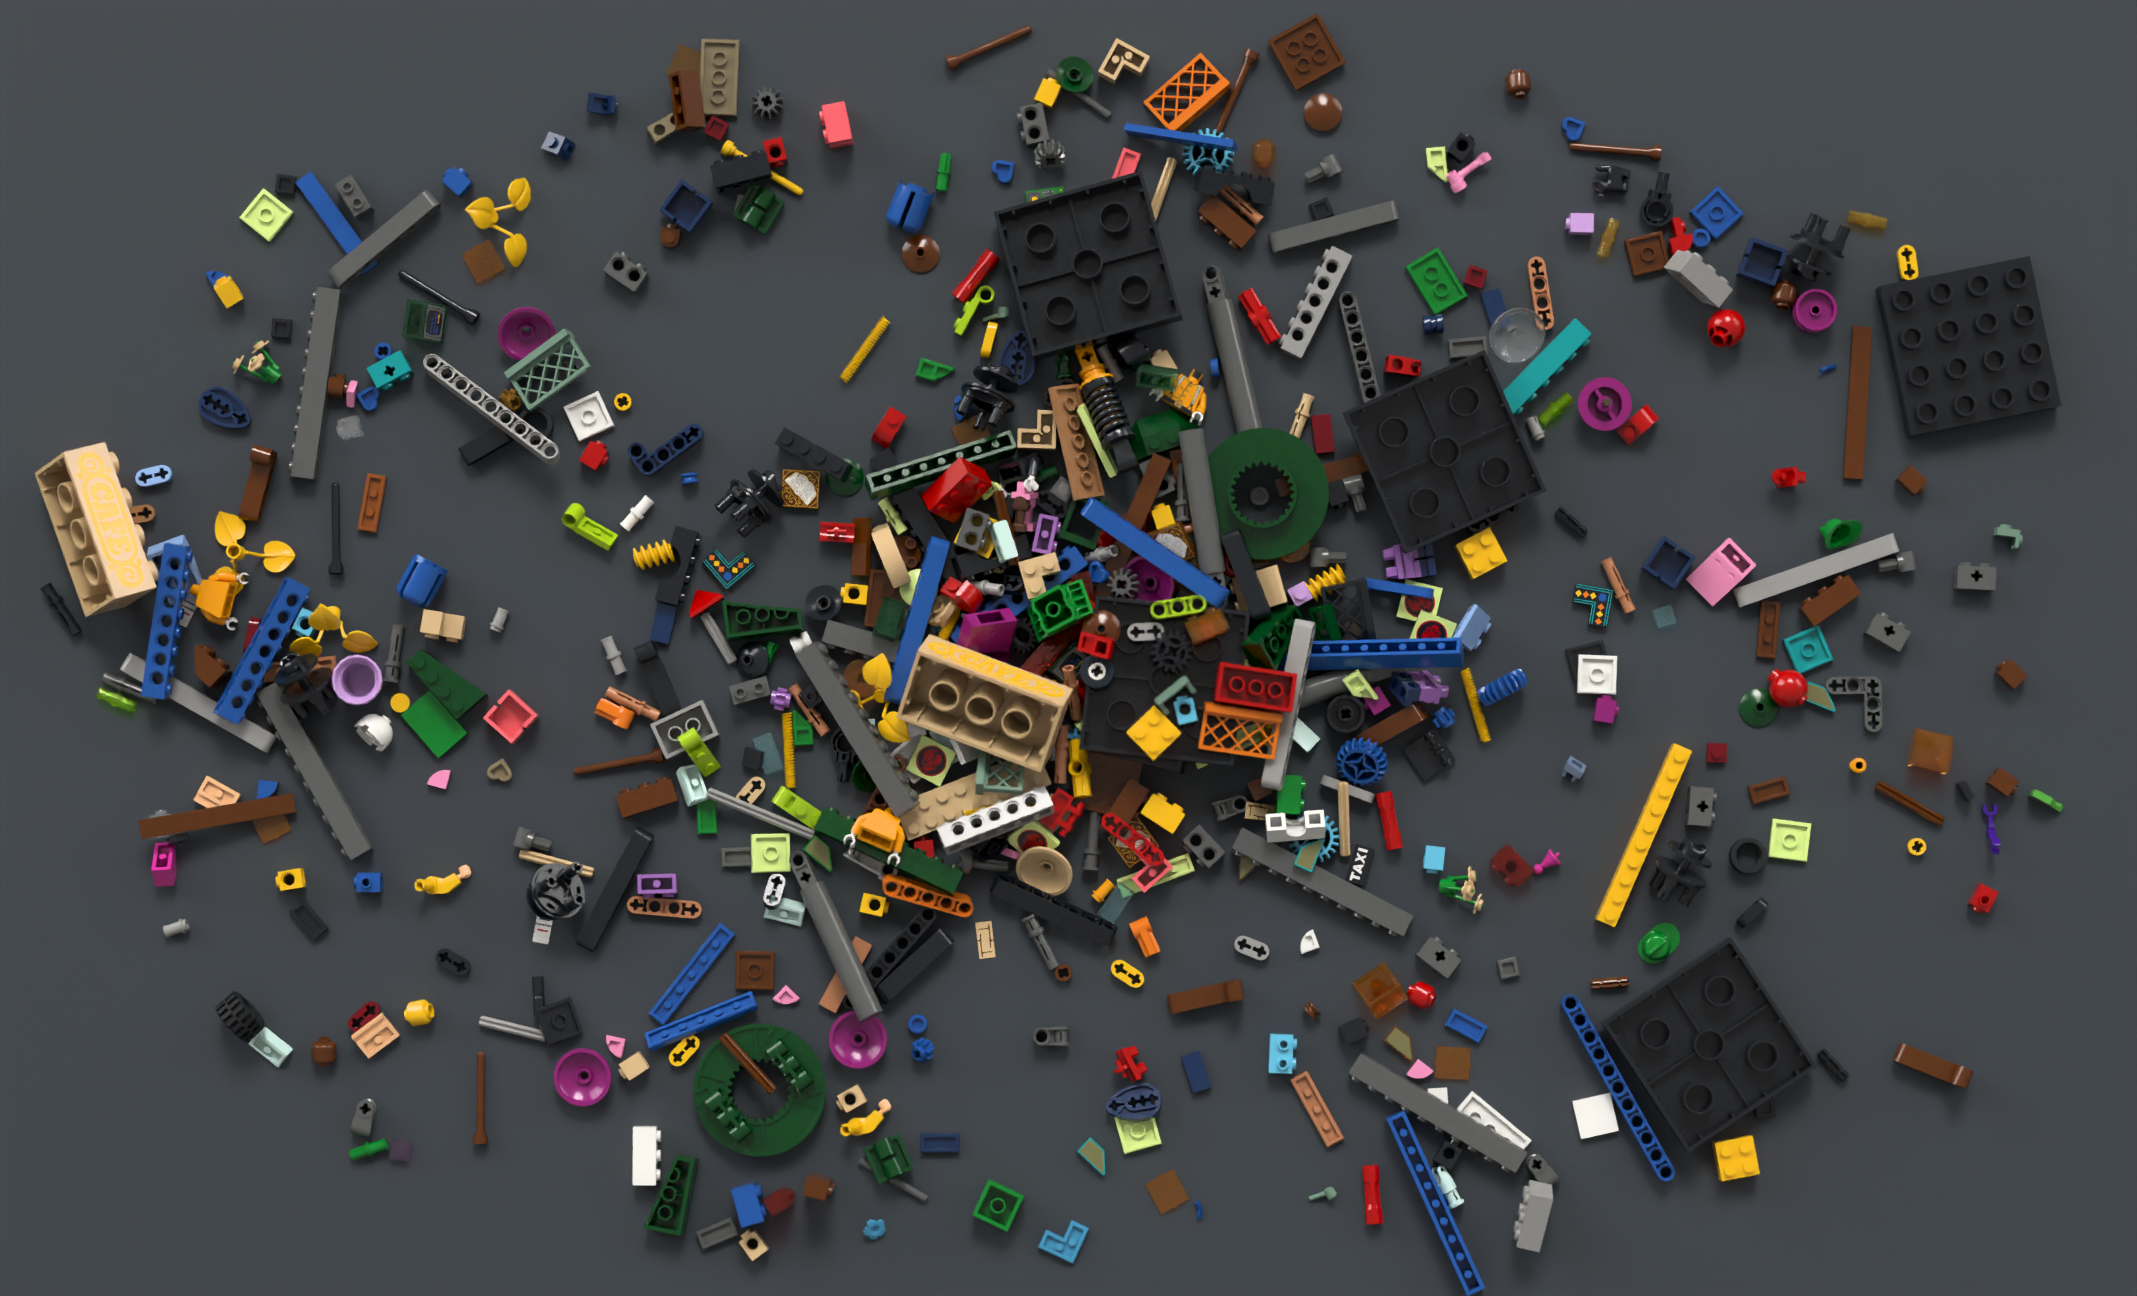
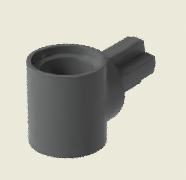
M1331 154L1320 160L1319 166L1306 172L1304 176L1307 182L1311 183L1323 176L1328 179L1341 173L1343 169L1335 154Z
M1361 474L1342 479L1347 495L1352 498L1355 511H1365L1367 508L1362 495L1365 486Z
M1324 547L1310 548V567L1324 568L1328 566V563H1346L1347 561L1346 552H1328V549Z
M1913 551L1897 553L1895 558L1878 561V569L1880 572L1897 569L1899 573L1917 570Z
M518 827L513 845L527 850L534 847L548 852L552 846V841L535 836V831Z

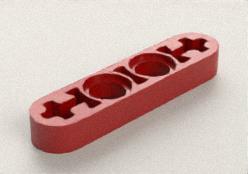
M1107 813L1102 817V826L1149 864L1159 866L1164 862V853L1113 813ZM1107 817L1109 819L1114 817L1113 821L1117 825H1119V822L1123 824L1117 829L1116 833L1113 832L1116 829L1112 825L1106 826L1107 822L1105 819ZM1123 828H1128L1131 831V836L1128 839L1120 837V831ZM1138 840H1143L1146 843V848L1143 851H1138L1135 848V843ZM1150 846L1153 847L1150 850L1152 853H1160L1159 857L1161 860L1159 862H1152V856L1147 854V857L1143 855Z

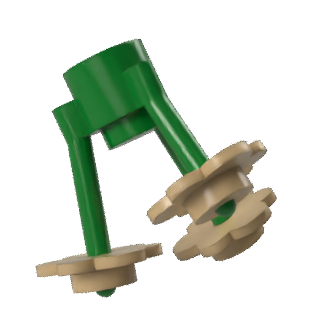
M262 340L255 343L256 345L253 346L255 350L251 353L253 354L257 350H260L262 353L252 357L248 367L241 364L244 355H242L241 359L236 358L232 362V368L235 369L233 374L237 372L238 368H241L262 379L265 383L270 382L274 384L282 373L278 370L280 367L263 348L269 340L265 343ZM266 358L271 366L267 365L264 367L262 365L263 360ZM260 368L262 370V373L260 374L255 370Z
M1471 866L1468 867V875L1448 876L1447 879L1441 878L1439 893L1446 894V897L1475 905L1473 914H1476L1477 910L1481 911L1484 907V900H1481L1482 894L1478 896L1477 901L1471 900L1475 894L1474 882H1476L1477 878L1475 870L1472 871ZM1469 879V881H1465L1463 887H1458L1457 882H1454L1456 880ZM1457 891H1460V892L1462 893L1463 897H1462V896H1459V895H1456V894H1453V893H1456Z

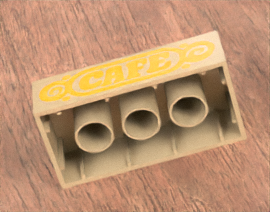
M105 442L63 452L35 472L85 617L130 605L155 589V582L158 580L156 566L151 560L147 561L142 548L145 544L144 532L140 525L134 524L129 511L132 508L131 495L126 488H121L117 477L119 461L113 452H108Z
M929 634L917 651L896 718L1041 773L1052 754L1073 689Z

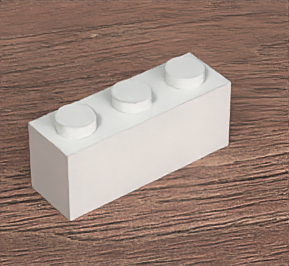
M658 1126L633 1127V1185H657L658 1181H661V1169H658V1161H661V1150H658V1142H661V1130H658Z

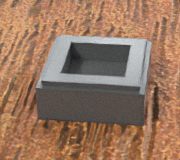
M1516 956L1496 961L1501 980L1520 975Z

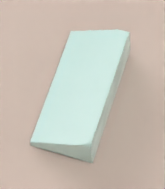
M1007 520L993 523L990 526L989 532L999 562L1004 563L1017 557L1018 552Z
M1297 717L1293 740L1308 753L1320 738Z
M695 764L682 766L676 771L687 806H692L709 799L706 797L707 790L702 775Z
M774 895L771 896L769 903H773L775 899ZM782 898L777 909H765L764 918L801 927L806 905L802 902Z
M266 1027L249 1042L251 1047L278 1068L293 1050Z

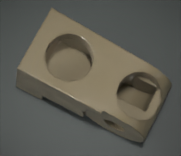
M674 113L647 127V132L655 145L660 144L664 139L677 132Z

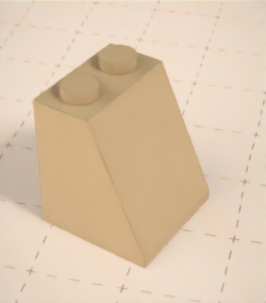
M1274 565L1257 570L1256 573L1270 608L1286 604L1287 598L1278 566ZM1234 577L1231 579L1232 583H1229L1231 594L1236 595L1235 609L1237 611L1249 612L1237 578Z

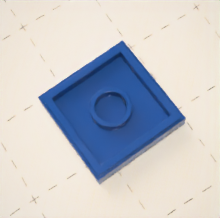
M1718 186L1689 212L1708 231L1714 240L1744 214Z

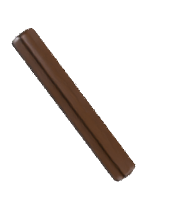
M1004 491L993 492L998 519L999 521L1007 520L1015 543ZM1019 555L1008 560L1010 566L1019 564Z
M1878 781L1874 789L1935 825L1941 826L1945 818L1888 784Z
M724 1033L719 1038L721 1043L768 1094H772L777 1089L773 1082L728 1033Z

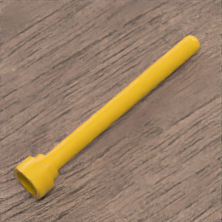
M730 140L725 142L720 151L723 155H729L730 157L737 155L747 156L737 150V147L734 146L735 143ZM771 170L772 177H769L770 179L797 195L803 194L802 188Z

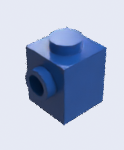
M455 167L449 168L442 176L444 178L442 182L460 198L474 185L467 178L469 174L462 168L459 170Z
M357 873V876H354V888H357V892H383V873Z

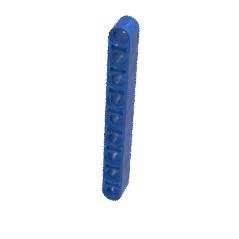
M1093 497L1089 498L1080 512L1082 516L1197 595L1202 596L1215 607L1220 608L1230 594L1228 589Z
M934 536L930 537L892 667V682L885 691L884 701L897 705L901 704L917 651L923 640L950 541Z

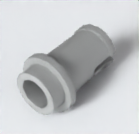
M1537 416L1525 420L1532 434L1531 439L1534 438V441H1538L1545 437V431L1542 430Z
M498 607L489 629L499 633L501 630H504L503 625L509 611Z
M182 918L178 922L163 926V931L167 938L181 932L186 933L190 929L188 921Z

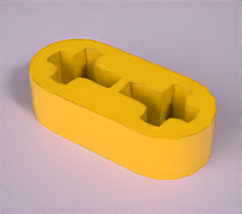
M1904 245L1897 251V261L1900 277L1902 280L1907 281L1917 278L1918 265L1914 248L1910 245ZM1904 249L1911 253L1908 256V262H1906V257L1901 255ZM1907 265H1909V270L1914 272L1911 278L1904 274L1907 271Z
M988 322L980 357L990 358L998 328L997 323Z
M1116 960L1112 963L1111 971L1114 976L1133 988H1138L1143 984L1144 976L1140 971L1123 960ZM1116 964H1124L1123 969L1127 971L1126 975L1122 972L1117 974L1114 966ZM1130 973L1134 976L1139 974L1141 982L1132 984V979L1128 977V974Z
M695 1035L684 1038L671 1051L669 1055L671 1064L674 1066L683 1065L700 1047L699 1038ZM687 1039H695L694 1044L696 1047H690L686 1050L685 1047L688 1045ZM683 1050L685 1053L681 1056L682 1062H675L673 1054H679Z

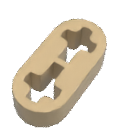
M753 777L741 789L736 798L740 799L741 795L746 796L750 793L751 795L747 800L750 804H753L765 790V781L760 777ZM760 780L762 782L760 784L762 788L760 790L755 789V791L752 793L750 791L754 786L752 782H758Z

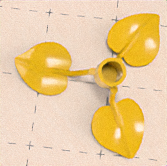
M525 178L515 179L510 184L508 198L512 202L511 204L494 208V203L490 198L482 197L475 200L465 209L479 229L494 228L510 237L504 243V250L507 259L515 268L521 264L526 255L527 242L523 235H513L511 232L494 225V223L498 221L497 211L513 208L514 206L517 211H522L528 206L531 190Z
M223 511L218 512L215 521V535L220 544L228 546L226 554L231 558L230 562H232L233 570L230 567H222L215 574L219 572L236 573L237 566L235 561L242 560L245 555L264 558L265 568L274 573L284 571L295 559L293 549L280 541L268 542L264 546L265 554L245 550L244 547L237 544V540L245 535L246 526L244 521L236 515ZM242 575L241 581L244 582V576ZM236 580V583H238L237 595L242 590L244 584Z
M321 603L308 619V623L312 628L320 630L317 639L314 641L310 637L298 638L290 645L289 651L301 656L315 654L318 657L322 653V647L318 643L325 629L329 631L340 628L342 638L345 639L342 643L343 647L354 653L370 651L378 645V642L371 635L363 631H352L346 635L343 621L340 620L341 610L335 606L326 607Z
M882 653L869 660L864 665L862 671L865 681L870 685H875L877 690L874 692V695L860 701L858 692L850 691L854 692L858 697V703L861 708H863L861 704H865L873 699L879 703H885L882 712L883 720L878 723L880 734L891 742H907L911 739L907 722L896 718L898 712L891 711L886 715L890 702L884 701L886 689L891 685L892 673L889 663Z

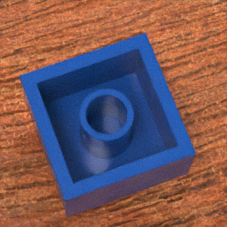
M754 1181L734 1187L731 1192L741 1228L765 1221L769 1213L766 1203L762 1204L761 1197L763 1196L761 1185H757V1182Z

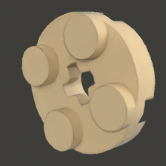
M942 595L936 596L928 624L933 627H944L947 625L950 616L958 608L957 603Z

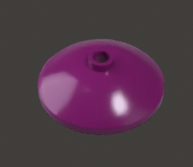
M532 307L517 308L507 313L501 320L497 334L498 342L502 350L509 357L520 361L555 335V327L552 320L543 311ZM528 327L529 330L524 331L523 328Z
M1142 556L1135 557L1124 567L1125 571L1132 569L1131 576L1137 574L1138 576L1134 580L1140 581L1139 585H1135L1139 592H1133L1134 597L1130 598L1128 596V599L1154 602L1172 599L1176 585L1173 577ZM1151 579L1154 581V586L1150 585ZM1121 581V582H1122V584H1120L1121 587H1122V588H1123V587H1127V586H1125V585L1127 584V582H1126V581Z
M850 1011L840 1016L834 1022L829 1034V1045L833 1055L840 1063L851 1068H865L874 1064L883 1055L887 1044V1034L882 1022L875 1017L860 1023L855 1011ZM857 1035L862 1037L861 1042L855 1041Z
M578 1048L569 1051L560 1058L554 1070V1084L559 1095L565 1101L576 1106H589L597 1103L607 1094L611 1085L612 1074L608 1062L601 1054L591 1049ZM583 1072L588 1074L587 1079L582 1077Z

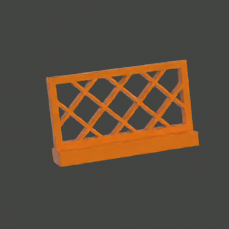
M1200 53L1143 103L1166 129L1182 132L1232 88L1230 82ZM1202 60L1206 64L1205 71H1194L1195 64L1198 61ZM1183 74H1191V84L1180 83V77ZM1194 74L1205 75L1204 84H1193ZM1207 75H1216L1219 81L1214 85L1207 84ZM1169 86L1177 87L1176 96H1166V89ZM1180 87H1190V97L1179 96ZM1193 87L1204 88L1203 95L1192 97ZM1154 99H1163L1162 108H1153L1150 103ZM1165 99L1176 100L1175 109H1165ZM1179 100H1189V107L1178 109ZM1164 112L1175 113V119L1168 124L1164 120Z
M1204 701L1198 749L1275 760L1283 714ZM1208 715L1216 716L1220 721L1211 729L1206 723ZM1233 718L1239 725L1229 731L1224 722ZM1248 721H1254L1258 728L1248 734L1243 725ZM1222 724L1228 733L1218 739L1213 730ZM1267 724H1274V733L1267 737L1262 728ZM1241 727L1247 736L1237 742L1232 733ZM1260 730L1266 739L1256 745L1251 736ZM1211 733L1216 742L1211 746L1203 745L1204 737ZM1230 735L1236 744L1231 748H1224L1221 741ZM1249 738L1255 747L1249 751H1244L1240 744ZM1268 741L1272 746L1271 754H1263L1259 747Z

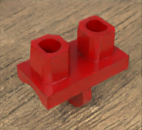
M1798 467L1780 468L1772 472L1771 478L1773 483L1777 485V488L1796 487L1798 484L1806 483V472L1798 471Z
M820 522L819 541L854 543L855 524Z
M1136 1046L1124 1047L1116 1051L1119 1059L1114 1061L1118 1067L1113 1070L1114 1074L1120 1072L1123 1078L1128 1076L1130 1082L1141 1079V1076L1148 1071L1143 1062L1135 1065L1132 1059L1139 1055Z

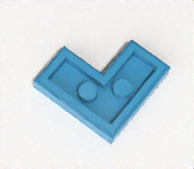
M1071 1220L1064 1237L1046 1229L1038 1248L1073 1264L1089 1228Z

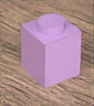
M1571 213L1569 218L1565 220V229L1569 230V235H1592L1594 233V213Z
M1304 581L1286 591L1292 604L1297 607L1313 598Z

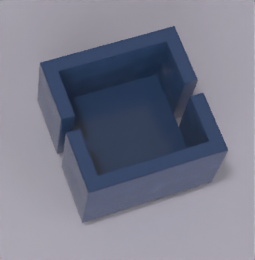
M681 179L659 211L692 235L714 203Z
M1751 237L1747 242L1743 253L1744 258L1739 264L1736 276L1772 289L1776 285L1781 271L1779 268L1782 267L1788 250Z
M1662 536L1640 569L1653 578L1658 576V582L1673 590L1696 557L1683 548L1678 549L1676 552L1674 549L1678 545L1667 537Z

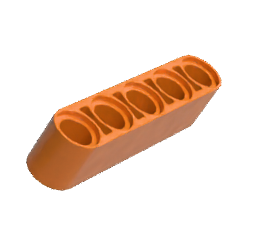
M886 874L882 879L883 891L887 896L960 917H968L973 912L972 900L966 894L956 892L952 896L924 882L896 874ZM890 882H893V883L896 884V885H895L894 887H892V888H889V887L886 886V885H887L888 883H890ZM907 888L914 889L911 893L905 892ZM925 893L932 894L929 898L923 897ZM944 898L951 899L948 903L941 902ZM963 903L969 904L966 908H960V905Z

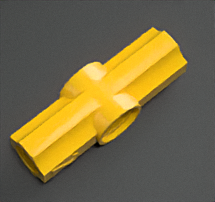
M1072 739L1068 741L1070 743L1068 770L1072 775L1074 798H1088L1092 796L1090 784L1092 768L1088 762L1087 751L1079 750L1080 739ZM1081 764L1082 770L1078 773V767Z

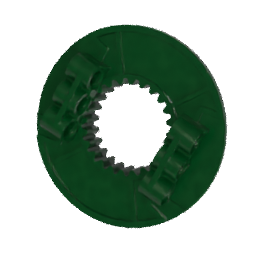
M1254 428L1236 433L1227 438L1210 454L1208 459L1220 534L1239 528L1252 559L1266 560L1286 556L1300 549L1317 533L1328 509L1329 484L1320 459L1301 439L1278 429ZM1261 462H1263L1264 466L1270 464L1271 467H1276L1278 471H1283L1285 477L1289 476L1288 483L1293 484L1290 490L1294 491V494L1290 495L1293 502L1288 503L1291 508L1284 510L1286 515H1279V521L1274 518L1272 524L1266 521L1264 525L1261 521L1256 523L1253 519L1250 520L1247 516H1243L1242 511H1236L1238 504H1233L1236 497L1232 496V493L1236 492L1232 487L1238 484L1235 479L1241 478L1240 472L1245 473L1246 467L1252 469L1254 463L1256 466H1260Z
M750 1024L727 1032L753 1062L754 1059L760 1062L762 1058H764L765 1063L771 1060L772 1065H776L782 1071L783 1076L787 1078L786 1082L791 1084L788 1087V1091L791 1094L787 1095L790 1101L784 1103L786 1108H781L779 1110L780 1114L775 1113L774 1118L768 1116L766 1121L763 1117H760L757 1121L755 1116L749 1119L748 1114L743 1116L742 1109L738 1110L736 1108L737 1103H732L734 1096L729 1094L733 1091L729 1086L734 1084L731 1078L737 1076L735 1071L739 1072L741 1070L740 1065L742 1066V1064L718 1038L703 1055L694 1079L693 1093L695 1106L704 1127L720 1144L743 1155L771 1156L795 1147L814 1129L823 1111L826 1083L819 1059L803 1039L779 1026Z

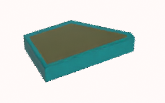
M1808 681V694L1806 695L1808 699L1806 702L1834 713L1836 709L1827 689Z
M1325 839L1302 846L1293 865L1311 873Z
M1090 1137L1077 1152L1104 1176V1149Z

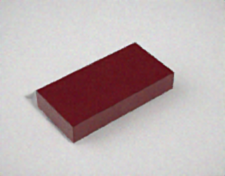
M1330 413L1311 416L1315 454L1335 452Z

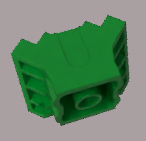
M1082 579L1053 587L1030 600L1032 605L1027 608L1038 642L1047 640L1050 636L1060 633L1093 613Z

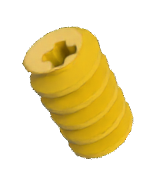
M662 540V546L655 542V548L648 544L647 550L640 546V552L633 548V557L637 570L638 566L645 570L646 564L649 568H653V562L660 566L661 560L664 564H667L668 558L675 562L670 542L667 544L665 540Z
M1336 564V571L1330 567L1329 574L1326 571L1322 572L1323 578L1317 574L1315 576L1316 582L1310 578L1309 585L1305 583L1316 602L1319 601L1318 595L1322 596L1320 587L1345 583L1346 577L1338 564Z

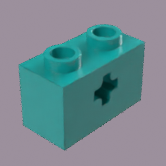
M401 350L366 368L377 389H383V391L394 386L393 383L398 380L403 382L411 377L410 374L413 373L409 362ZM389 368H392L394 370L393 376L387 374L389 373Z

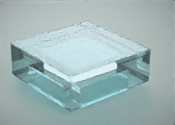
M1671 605L1652 610L1658 629L1677 623Z

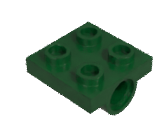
M751 183L734 211L733 216L766 235L785 201L776 197V195L765 188Z
M899 1133L884 1138L863 1149L878 1185L914 1170Z

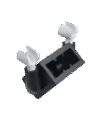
M1037 453L1024 455L996 467L1000 478L998 484L1002 487L1000 490L1004 491L1005 498L1008 492L1004 487L1009 483L1027 479L1024 482V486L1029 492H1031L1032 488L1035 491L1039 488L1034 479L1043 470V458Z

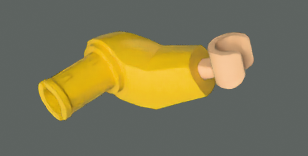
M463 865L458 868L459 875L453 873L445 878L429 876L426 879H417L414 886L417 891H426L429 894L450 893L462 883L461 879L471 876V870L468 865Z
M884 1099L878 1103L880 1111L874 1110L866 1118L857 1117L850 1119L848 1123L841 1125V1134L844 1136L851 1134L859 1136L874 1131L885 1118L883 1114L890 1111L891 1104L888 1100Z

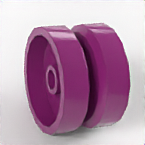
M1810 289L1796 299L1795 305L1791 308V317L1795 326L1806 333H1818L1825 330L1834 322L1837 315V304L1833 296L1821 289ZM1812 308H1815V309H1816V310H1815V313H1816V314H1814V313L1812 312Z

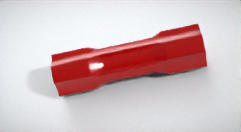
M986 249L978 259L977 264L951 294L957 300L966 304L984 277L1000 261L998 256Z
M1392 791L1375 794L1383 825L1386 849L1402 848L1403 844L1398 829Z
M1379 1165L1362 1166L1365 1188L1366 1224L1383 1223L1380 1201Z

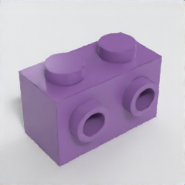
M1039 514L1032 553L1046 555L1056 551L1057 541H1054L1055 533L1059 534L1061 527L1058 517Z
M678 873L637 875L638 894H643V898L654 897L655 893H662V897H674V893H678Z

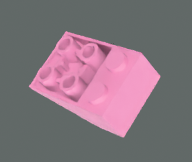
M1728 538L1686 580L1713 607L1756 564Z

